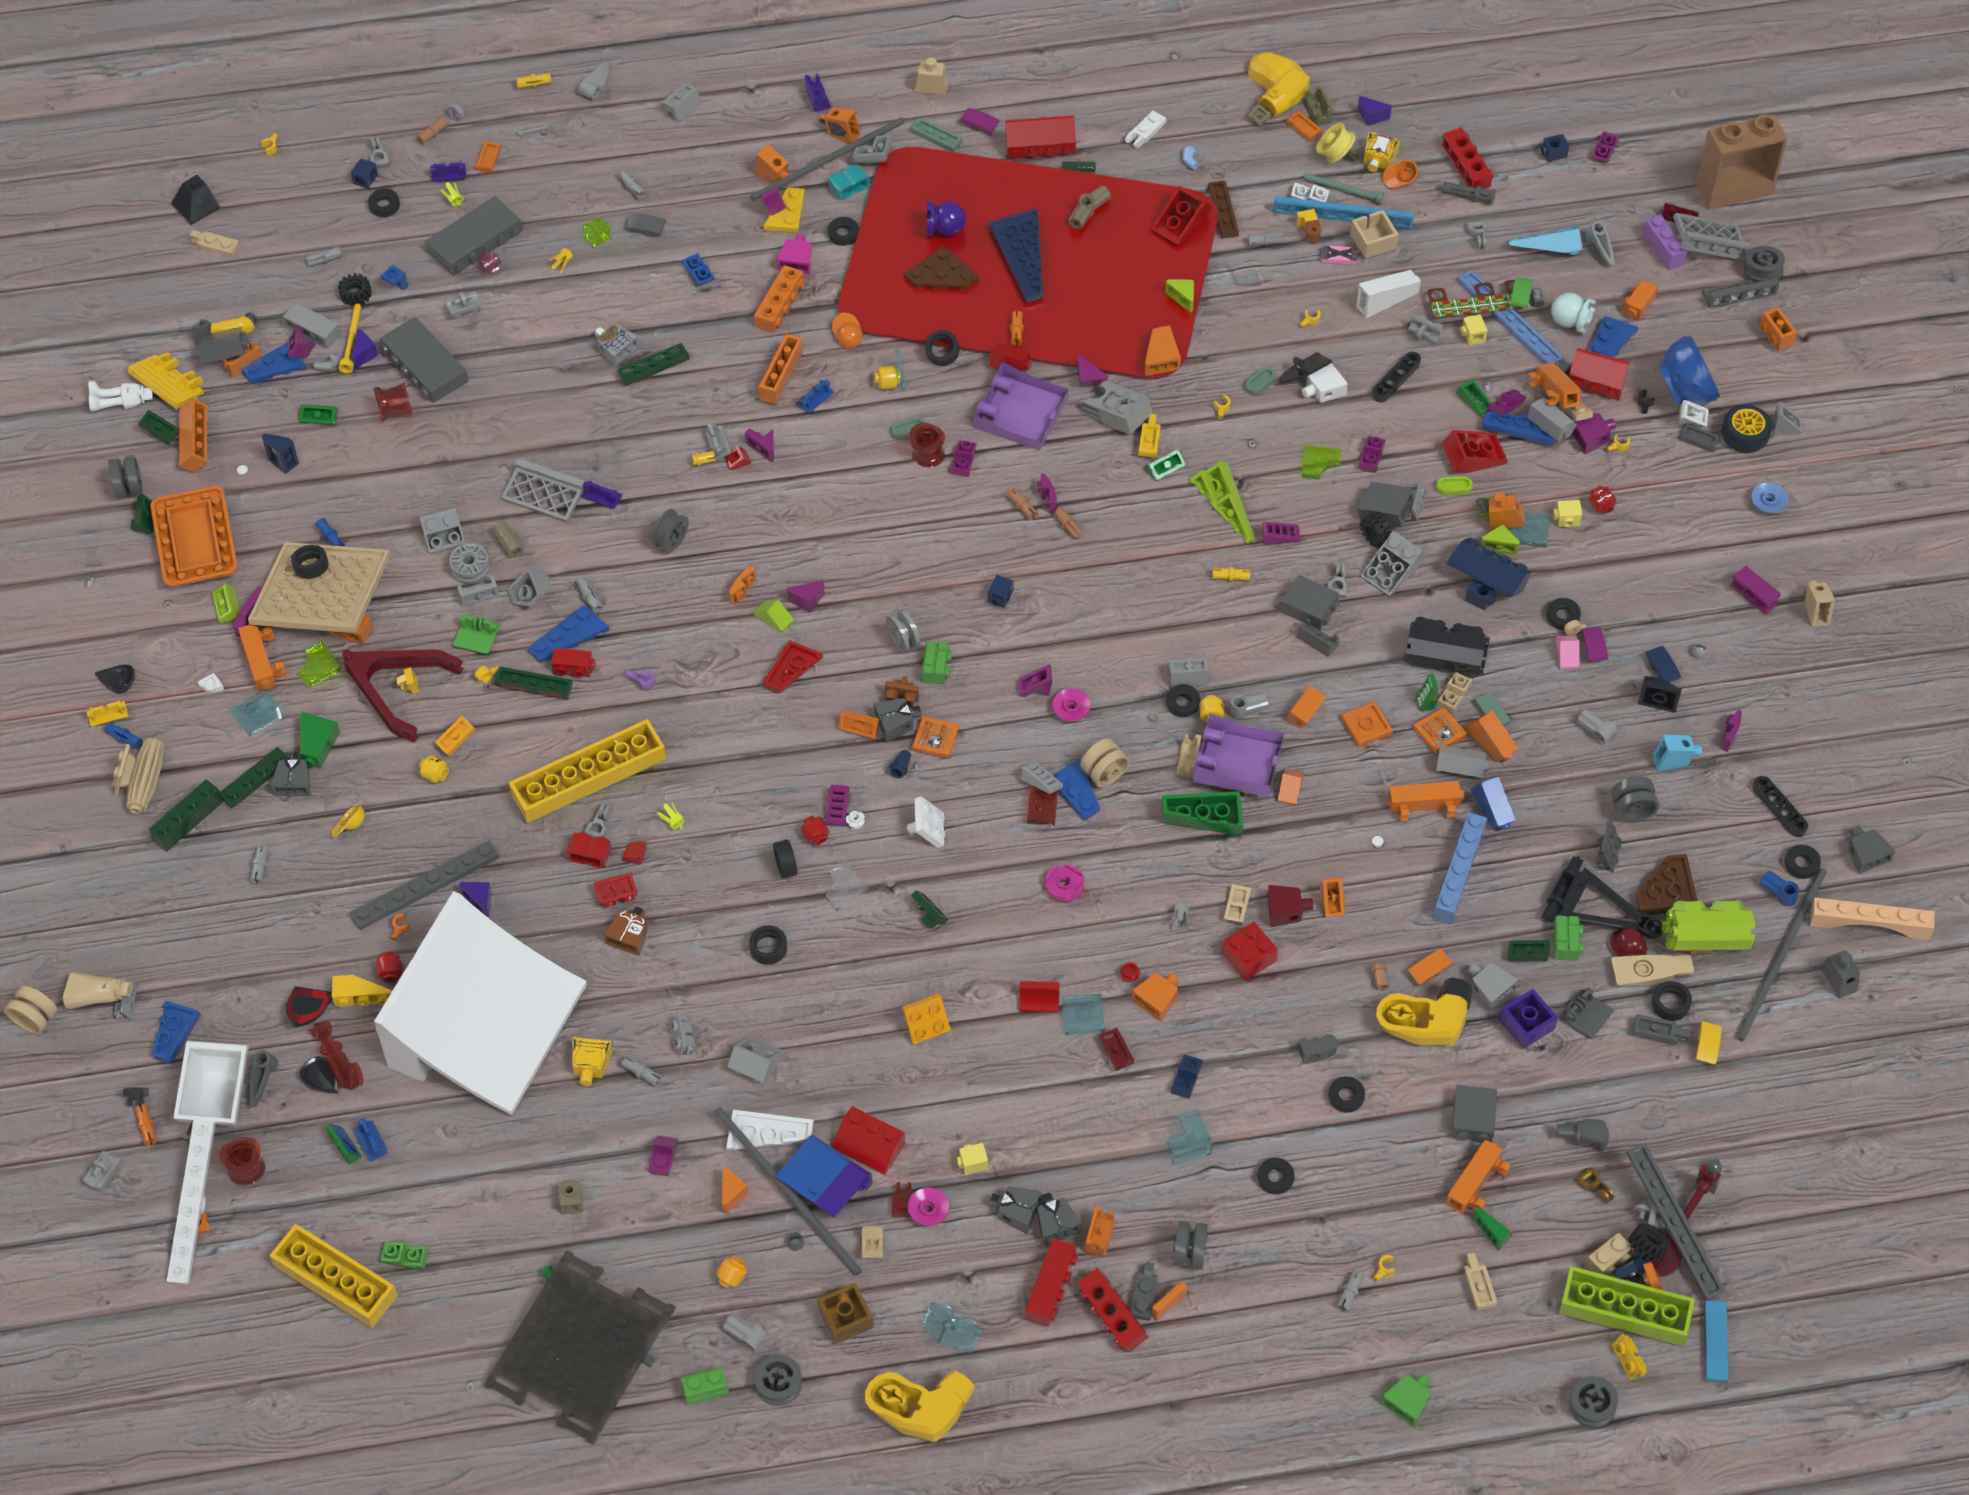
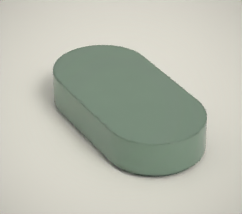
M1268 367L1260 369L1247 379L1245 383L1246 392L1250 395L1260 394L1275 382L1276 372Z
M919 417L898 422L892 427V436L896 440H906L923 435L927 431V422Z

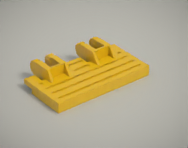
M169 352L159 356L155 354L128 366L129 374L175 409L182 407L192 398L197 400L198 396L204 394V390L200 388L204 383V379L201 376L196 377V373L192 370L181 374L174 369L178 367L180 362L177 358L172 359V355Z

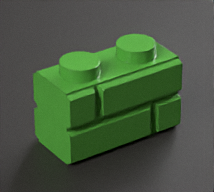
M926 642L922 670L923 683L944 685L946 677L949 678L950 666H947V664L952 661V651L949 650L948 643Z
M1557 915L1553 924L1554 959L1577 961L1579 954H1583L1584 943L1580 942V936H1583V924H1579V917Z
M723 1367L681 1378L688 1406L729 1395Z

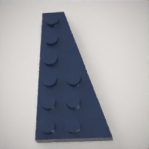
M1038 208L989 222V228L1026 303L1043 298Z

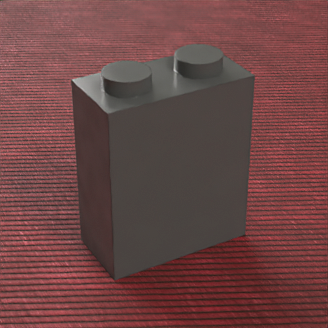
M240 326L199 337L197 349L202 364L245 354L248 342L247 334L245 331L242 332Z
M1371 481L1369 487L1365 489L1363 499L1357 506L1360 519H1364L1372 512H1377V514H1381V517H1385V521L1389 522L1388 525L1402 527L1414 501L1412 488Z
M1298 575L1281 601L1280 612L1303 623H1306L1308 618L1311 620L1312 626L1321 630L1323 625H1327L1330 621L1332 611H1336L1339 606V593Z
M1456 1085L1451 1137L1458 1140H1477L1481 1143L1484 1140L1493 1141L1497 1089Z

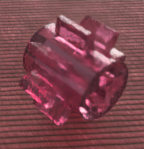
M489 251L480 256L482 260L479 261V264L485 273L489 271L492 274L500 269L498 265L501 264V261L495 252L491 254Z

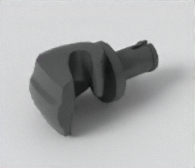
M1583 1119L1582 1121L1578 1120V1124L1575 1126L1557 1124L1556 1137L1574 1138L1577 1145H1580L1581 1138L1601 1144L1600 1152H1603L1609 1141V1131L1606 1123L1602 1120Z

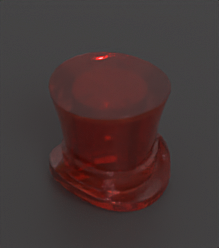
M405 382L387 390H381L379 387L373 388L382 422H385L386 417L390 415H412Z
M918 423L913 426L909 435L913 448V460L918 465L927 468L940 465L945 458V450L942 446L945 442L944 432L939 427L930 423Z
M241 1137L225 1144L220 1151V1160L227 1169L229 1179L235 1184H253L265 1173L266 1165L261 1157L260 1145L253 1138Z

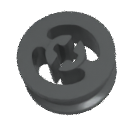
M1757 246L1746 253L1744 272L1748 278L1760 282L1775 278L1779 279L1783 275L1785 256L1777 248Z
M673 509L664 512L653 529L651 536L652 544L656 547L662 546L663 550L667 553L673 552L681 544L689 526L688 518L684 515L678 516L677 512Z
M779 1354L771 1355L763 1359L755 1370L756 1391L764 1402L781 1406L792 1402L799 1395L802 1387L801 1371L798 1364L792 1358ZM778 1369H782L781 1379H779L777 1384L778 1392H775V1381H777L779 1377ZM785 1370L790 1372L792 1376H787V1372ZM764 1384H769L771 1390L766 1388Z
M1597 1376L1585 1377L1579 1380L1572 1389L1569 1401L1570 1412L1575 1420L1584 1426L1591 1428L1605 1426L1615 1416L1618 1406V1394L1615 1387L1606 1379ZM1587 1392L1582 1407V1405L1579 1402V1397L1581 1394ZM1605 1397L1608 1401L1609 1407L1605 1411L1601 1412Z

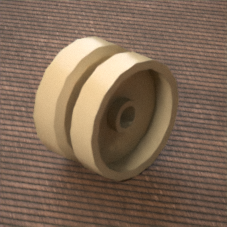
M1106 738L1094 744L1084 754L1080 766L1087 775L1091 776L1092 781L1102 788L1111 785L1125 773L1129 767L1130 759L1122 750H1119V746L1112 739Z
M20 986L14 995L16 1000H10L4 1012L13 1023L23 1030L40 1035L47 1026L46 1020H51L58 1009L52 1000L43 993L29 986Z

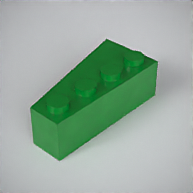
M1240 791L1162 796L1161 810L1163 823L1242 836L1243 817Z

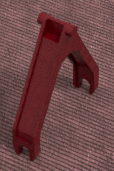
M347 649L342 652L345 671L349 673L390 732L410 742H415L419 737L415 735L417 728L396 718L370 683L371 676L381 669L440 667L456 675H460L464 669L460 667L463 663L461 659L439 649L351 652Z

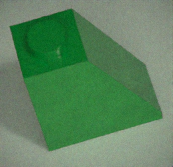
M302 711L300 755L302 760H306L308 767L321 769L340 733L338 723Z

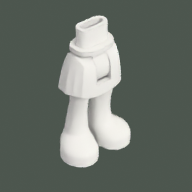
M89 381V407L91 412L116 405H123L124 409H129L145 403V400H153V391L149 388H144L143 385L123 383L120 387L101 389L96 381Z

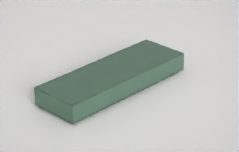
M920 117L910 128L911 133L951 152H955L963 142L962 137Z

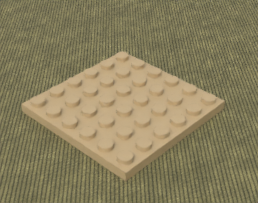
M284 542L248 618L249 624L356 633L391 556L390 551L318 545L326 551L329 566L322 575L316 578L305 579L297 576L294 572L291 556L298 548L311 544ZM311 558L302 562L301 565H310L319 559Z

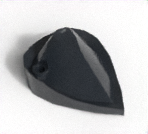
M125 664L95 672V675L110 691L122 694L132 686L135 679V670L132 666Z
M317 1056L304 1064L300 1070V1078L306 1087L320 1092L338 1093V1084L333 1067L326 1058Z

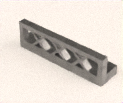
M1777 278L1760 282L1750 279L1703 289V295L1709 308L1777 295L1780 283Z

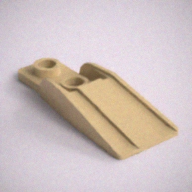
M1638 955L1611 958L1618 986L1657 985L1671 981L1677 975L1694 973L1690 955Z

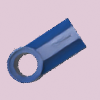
M1767 871L1760 881V886L1777 896L1783 905L1793 906L1796 904L1799 887L1795 882L1785 881L1771 871Z

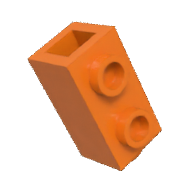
M1642 279L1639 285L1634 286L1631 292L1632 295L1626 297L1623 306H1625L1623 314L1640 321L1655 300L1658 287Z

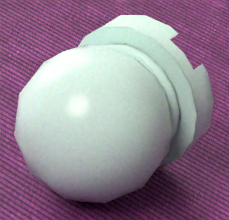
M1567 292L1560 294L1552 303V317L1558 325L1566 328L1576 326V331L1584 334L1586 332L1584 329L1585 325H1590L1595 311L1592 305L1596 304V300L1588 298L1584 302L1581 296L1575 293Z

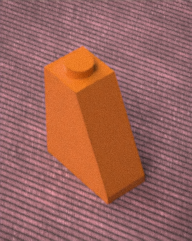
M1164 326L1152 329L1145 361V376L1180 370L1181 357L1171 327Z
M1493 710L1464 728L1496 762L1502 759L1506 762L1515 756L1513 752L1518 747Z

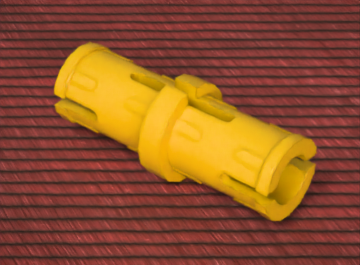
M550 73L531 74L527 77L516 78L518 89L551 84Z
M1213 567L1212 579H1225L1233 582V580L1250 581V569Z

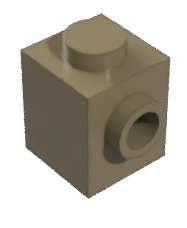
M567 1180L564 1183H559L562 1215L583 1212L580 1182Z

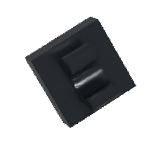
M127 1087L123 1089V1097H129L127 1100L128 1106H133L135 1098L138 1099L140 1107L145 1103L143 1097L148 1096V1087Z

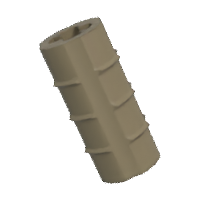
M498 521L493 525L492 532L495 538L499 540L500 545L503 546L504 551L511 558L520 556L524 551V547L520 540L517 539L516 534L511 530V527L505 521Z

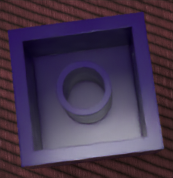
M1531 989L1502 1007L1499 1021L1520 1046L1525 1049L1555 1030L1558 1017L1538 993Z

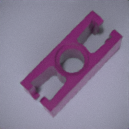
M1745 566L1733 575L1735 581H1732L1731 587L1765 615L1778 605L1779 601L1777 599L1781 596V593L1749 567Z

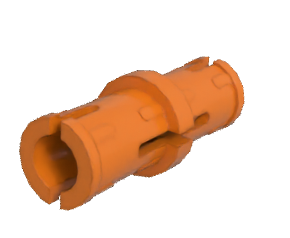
M1014 311L1011 315L1012 324L1010 325V331L1012 332L1011 344L1016 346V340H1018L1019 346L1022 344V332L1024 331V325L1022 324L1023 313L1018 311V316H1016V311Z
M142 1104L143 1112H141L139 1105L134 1110L139 1121L138 1129L142 1132L144 1144L150 1146L149 1138H151L152 1144L157 1142L153 1129L154 1122L150 1119L148 1106Z

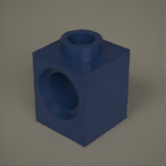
M1563 134L1543 139L1541 153L1548 162L1567 158L1569 144Z
M362 158L359 159L351 171L353 184L366 189L370 188L378 176L376 163Z
M996 575L988 590V602L994 606L1005 608L1014 592V581Z
M1475 579L1467 590L1465 601L1485 611L1489 605L1492 606L1495 602L1496 589Z

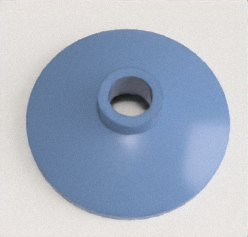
M1775 483L1759 484L1753 489L1751 494L1754 506L1765 513L1781 512L1786 508L1789 500L1785 489Z

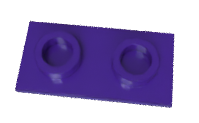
M461 161L449 163V166H446V163L430 166L432 182L467 179L466 164Z
M586 481L583 486L586 489L582 494L583 498L615 509L623 496L617 490L601 487L592 481Z

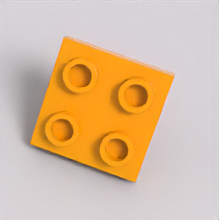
M940 993L902 1007L913 1044L951 1031Z

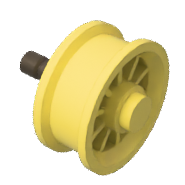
M1342 122L1332 125L1322 135L1316 146L1317 153L1324 154L1329 163L1337 162L1344 155L1352 162H1355L1358 158L1350 151L1355 141V134L1352 131H1347Z

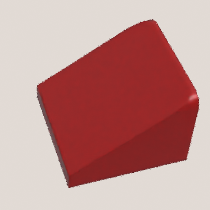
M739 445L731 450V454L725 456L731 470L751 464L746 450Z
M646 842L628 843L622 860L641 865L647 850Z

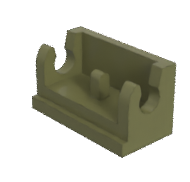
M1317 86L1316 92L1312 95L1310 90H1308L1304 104L1313 122L1317 126L1332 123L1333 108L1322 87Z

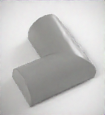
M892 135L876 136L872 146L856 147L852 156L854 163L886 162L893 143Z

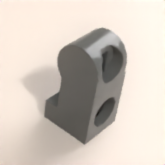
M1325 1034L1321 1039L1309 1042L1306 1037L1298 1039L1297 1048L1304 1065L1334 1056L1338 1041L1331 1034Z

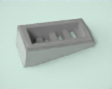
M1033 761L1022 767L1021 780L1051 794L1063 788V784L1037 762Z

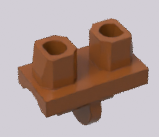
M903 676L902 681L895 680V683L886 681V701L903 698L908 707H913L915 702H919V687L914 686V683H909L908 677Z

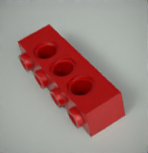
M1462 127L1443 133L1442 146L1466 184L1474 188L1476 186H1481L1483 189L1491 187L1492 179L1494 178L1491 169H1488L1484 158L1479 155L1477 147L1470 141L1468 133H1465Z
M1096 1268L1078 1282L1081 1287L1079 1290L1080 1294L1086 1301L1088 1299L1093 1304L1091 1306L1092 1311L1097 1317L1101 1316L1104 1322L1102 1325L1108 1333L1113 1332L1116 1337L1114 1342L1121 1350L1124 1348L1130 1353L1149 1338L1103 1271ZM1103 1290V1291H1104L1103 1297L1100 1298V1299H1097V1298H1096L1097 1293H1098L1099 1291ZM1115 1307L1114 1314L1108 1316L1109 1309ZM1127 1323L1126 1330L1120 1332V1326Z

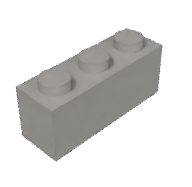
M295 303L283 315L284 324L287 329L294 331L296 326L303 329L304 338L327 350L341 336L339 325L334 320L325 318L322 314L310 310L305 305Z

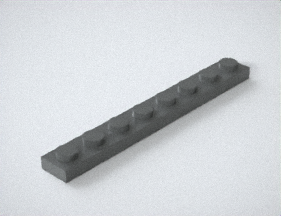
M489 840L351 911V916L358 928L362 930L499 859V854Z
M1646 1142L1627 1150L1626 1154L1702 1296L1705 1300H1710L1723 1294L1726 1290Z

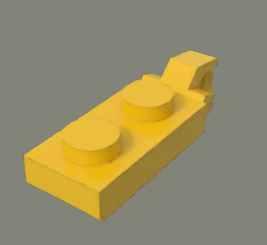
M1151 414L1149 422L1142 425L1138 456L1157 458L1161 425L1156 424L1157 414Z

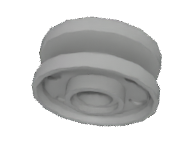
M465 543L456 547L450 555L451 573L460 583L476 584L485 579L490 571L488 554L480 545Z
M905 610L898 611L897 617L892 614L887 616L886 622L890 635L902 652L908 651L910 644L913 647L920 644V636L916 625Z

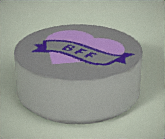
M453 103L447 108L448 115L453 120L460 121L464 117V111L458 104Z

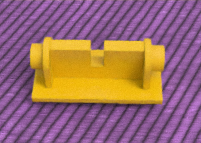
M120 700L107 704L104 707L102 705L95 708L90 707V710H86L91 727L129 717L125 701Z
M1622 1333L1612 1343V1346L1629 1380L1632 1381L1638 1374L1640 1376L1646 1375L1648 1373L1647 1366L1641 1356L1635 1357L1638 1350L1633 1339L1629 1335L1624 1336Z

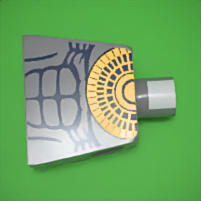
M612 325L607 330L599 327L595 331L594 335L597 337L599 352L614 367H617L639 348L638 336L617 325Z

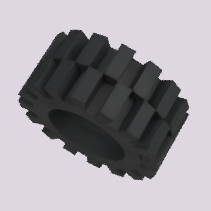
M353 273V276L348 274V278L344 276L342 278L343 281L340 280L338 285L342 302H345L346 305L350 303L352 307H354V304L359 303L364 305L365 300L368 302L369 297L372 296L369 279L366 276L363 277L360 273L358 276L356 273ZM352 288H361L357 292H349Z
M1372 512L1360 521V530L1363 531L1362 535L1366 536V541H1370L1369 544L1374 545L1375 548H1380L1392 533L1390 531L1392 529L1391 526H1388L1389 522L1385 521V517H1381L1380 513Z
M1644 1223L1639 1224L1628 1237V1243H1631L1630 1247L1634 1248L1633 1251L1635 1253H1639V1257H1645L1646 1261L1650 1259L1651 1262H1658L1669 1248V1241L1665 1240L1666 1236L1661 1235L1660 1230L1657 1231L1655 1226L1650 1227L1648 1223L1646 1225Z

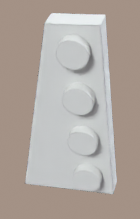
M733 1110L731 1119L756 1148L804 1143L812 1135L814 1120L740 1110ZM729 1130L727 1151L746 1149Z

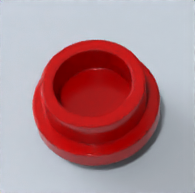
M1128 962L1121 967L1120 976L1127 982H1133L1139 978L1140 969L1136 964Z

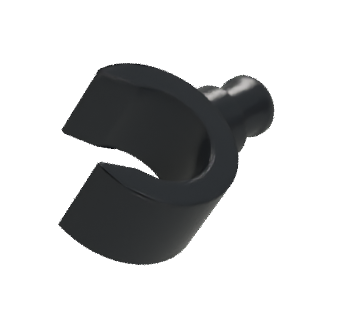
M1642 390L1637 400L1638 404L1642 407L1643 414L1648 413V409L1654 404L1655 397L1650 400L1643 399L1647 395V390Z

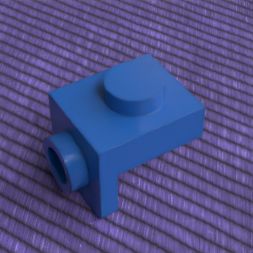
M393 265L381 275L383 280L403 291L408 287L406 273Z

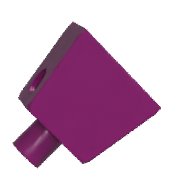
M1593 413L1592 418L1580 421L1572 419L1577 425L1572 435L1585 454L1608 443L1611 430L1616 429L1614 419L1604 421L1600 413Z

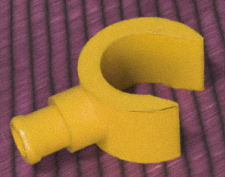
M273 133L270 138L261 141L262 148L271 146L265 149L266 155H273L277 151L276 139L278 135L276 133Z
M1306 309L1304 319L1299 323L1300 327L1304 328L1308 324H1318L1321 316L1320 310L1318 309L1317 316L1312 318L1308 316Z
M1223 395V402L1226 405H1219L1214 400V409L1218 412L1219 419H1223L1225 412L1230 409L1231 401L1226 395Z
M1616 434L1613 443L1607 446L1606 450L1608 452L1612 450L1626 451L1630 445V437L1628 436L1625 444H1620L1617 441L1618 434Z
M482 666L475 672L474 676L479 681L482 680L487 684L493 678V675L498 672L499 667L488 668L487 666Z
M1384 1255L1380 1258L1378 1271L1373 1276L1375 1281L1378 1282L1384 1276L1395 1274L1396 1269H1386L1382 1265L1385 1262H1393V1256Z

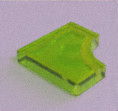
M1305 445L1302 478L1320 480L1325 470L1339 467L1341 449Z
M321 641L306 649L307 663L298 673L305 685L310 688L340 672L341 667Z

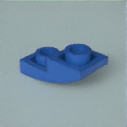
M698 253L682 260L687 272L698 286L715 279L708 265L704 264Z

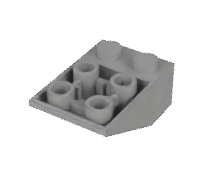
M1393 530L1360 576L1391 596L1418 569L1427 555L1423 550Z

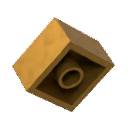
M856 1282L817 1299L818 1310L835 1345L874 1328L873 1316Z

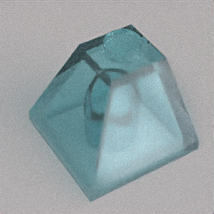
M263 690L229 709L249 737L282 718L276 701L269 692Z

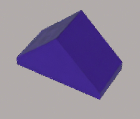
M1359 96L1357 110L1366 125L1370 126L1389 120L1392 105Z
M357 329L351 356L354 368H359L378 356L376 344L361 329Z
M461 882L459 884L461 895L486 917H489L492 895L490 882Z

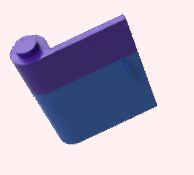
M811 1135L806 1139L775 1176L777 1180L833 1218L837 1216L857 1190L860 1192L864 1189L868 1190L873 1183L871 1173L815 1135Z

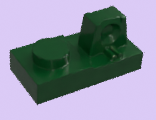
M150 410L146 412L138 423V426L168 445L179 433L178 427Z
M144 494L137 497L136 517L131 520L130 529L134 532L142 531L148 535L152 533L153 527L152 500Z
M915 890L911 895L916 900L914 904L922 911L924 909L927 910V913L922 918V922L928 928L932 929L939 922L945 924L949 920L924 893Z
M1549 940L1509 941L1508 960L1509 962H1546L1549 957L1550 942Z

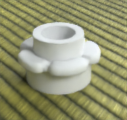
M852 811L846 817V822L850 828L859 829L865 823V816L862 812Z

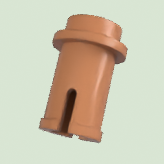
M1383 963L1374 964L1371 969V973L1374 974L1377 990H1384L1389 987L1385 972L1387 968Z

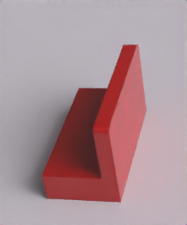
M1020 981L1019 1011L1058 1013L1060 982Z

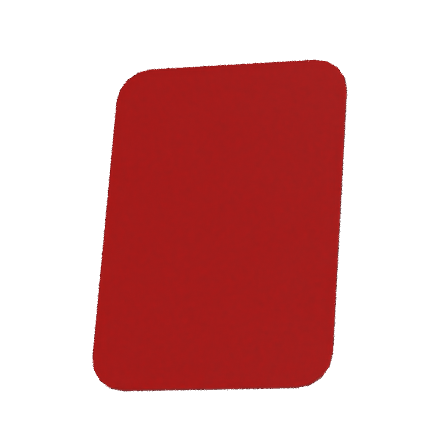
M903 147L890 152L887 161L880 162L877 168L839 296L838 312L839 314L846 312L855 316L862 332L866 334L926 343L927 338L933 332L946 330L956 336L959 349L990 353L997 344H1002L1030 352V360L1077 367V360L1081 355L1103 372L1159 379L1171 375L1177 370L1145 376V361L1152 329L1164 326L1171 327L1181 357V368L1190 346L1218 224V209L1213 200L1204 193L1185 188L1206 200L1212 209L1204 222L1178 246L1150 229L1177 189V186L923 147ZM1100 186H1105L1111 194V198L1094 210V214L1088 218L1083 228H1073L1069 224V218L1079 204L1080 196L1090 194ZM927 201H934L937 206L949 201L959 204L966 214V223L963 230L953 236L941 235L938 231L934 232V236H927V220L930 219L927 218ZM1038 208L1043 298L1026 303L989 228V222ZM945 246L979 276V281L966 290H958V287L934 289L933 286H923V288H915L904 278V273ZM1168 279L1194 280V300L1191 313L1165 293L1166 281ZM1014 311H1016V316H1018V311L1023 313L1022 324L1024 325V331L1022 332V344L1019 346L1018 340H1016V346L1011 344L1012 332L1010 331V325L1012 324L1011 315ZM945 339L934 343V345L953 347L952 343Z

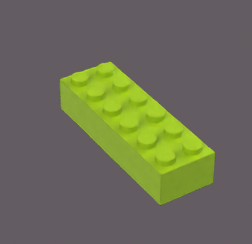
M1570 1266L1559 1314L1684 1347L1695 1298Z

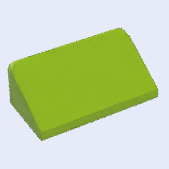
M225 583L212 592L220 623L234 620L240 613L235 589Z

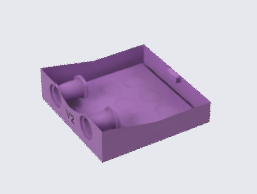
M1002 362L989 392L981 400L973 415L974 428L1040 451L1069 398V389L1037 379Z
M1209 714L1202 745L1194 767L1193 782L1269 797L1283 745L1284 734L1246 727Z

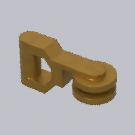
M1590 1167L1575 1178L1576 1183L1582 1189L1593 1190L1594 1192L1598 1190L1597 1194L1604 1203L1608 1204L1615 1198L1613 1191L1599 1179L1600 1174L1594 1168ZM1591 1177L1596 1180L1593 1183L1585 1182Z

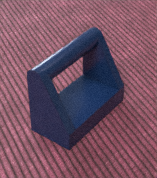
M272 434L262 435L268 461L287 474L299 464L294 442L289 437Z

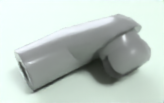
M333 353L329 356L328 361H315L314 369L326 371L333 369L340 363L339 355Z

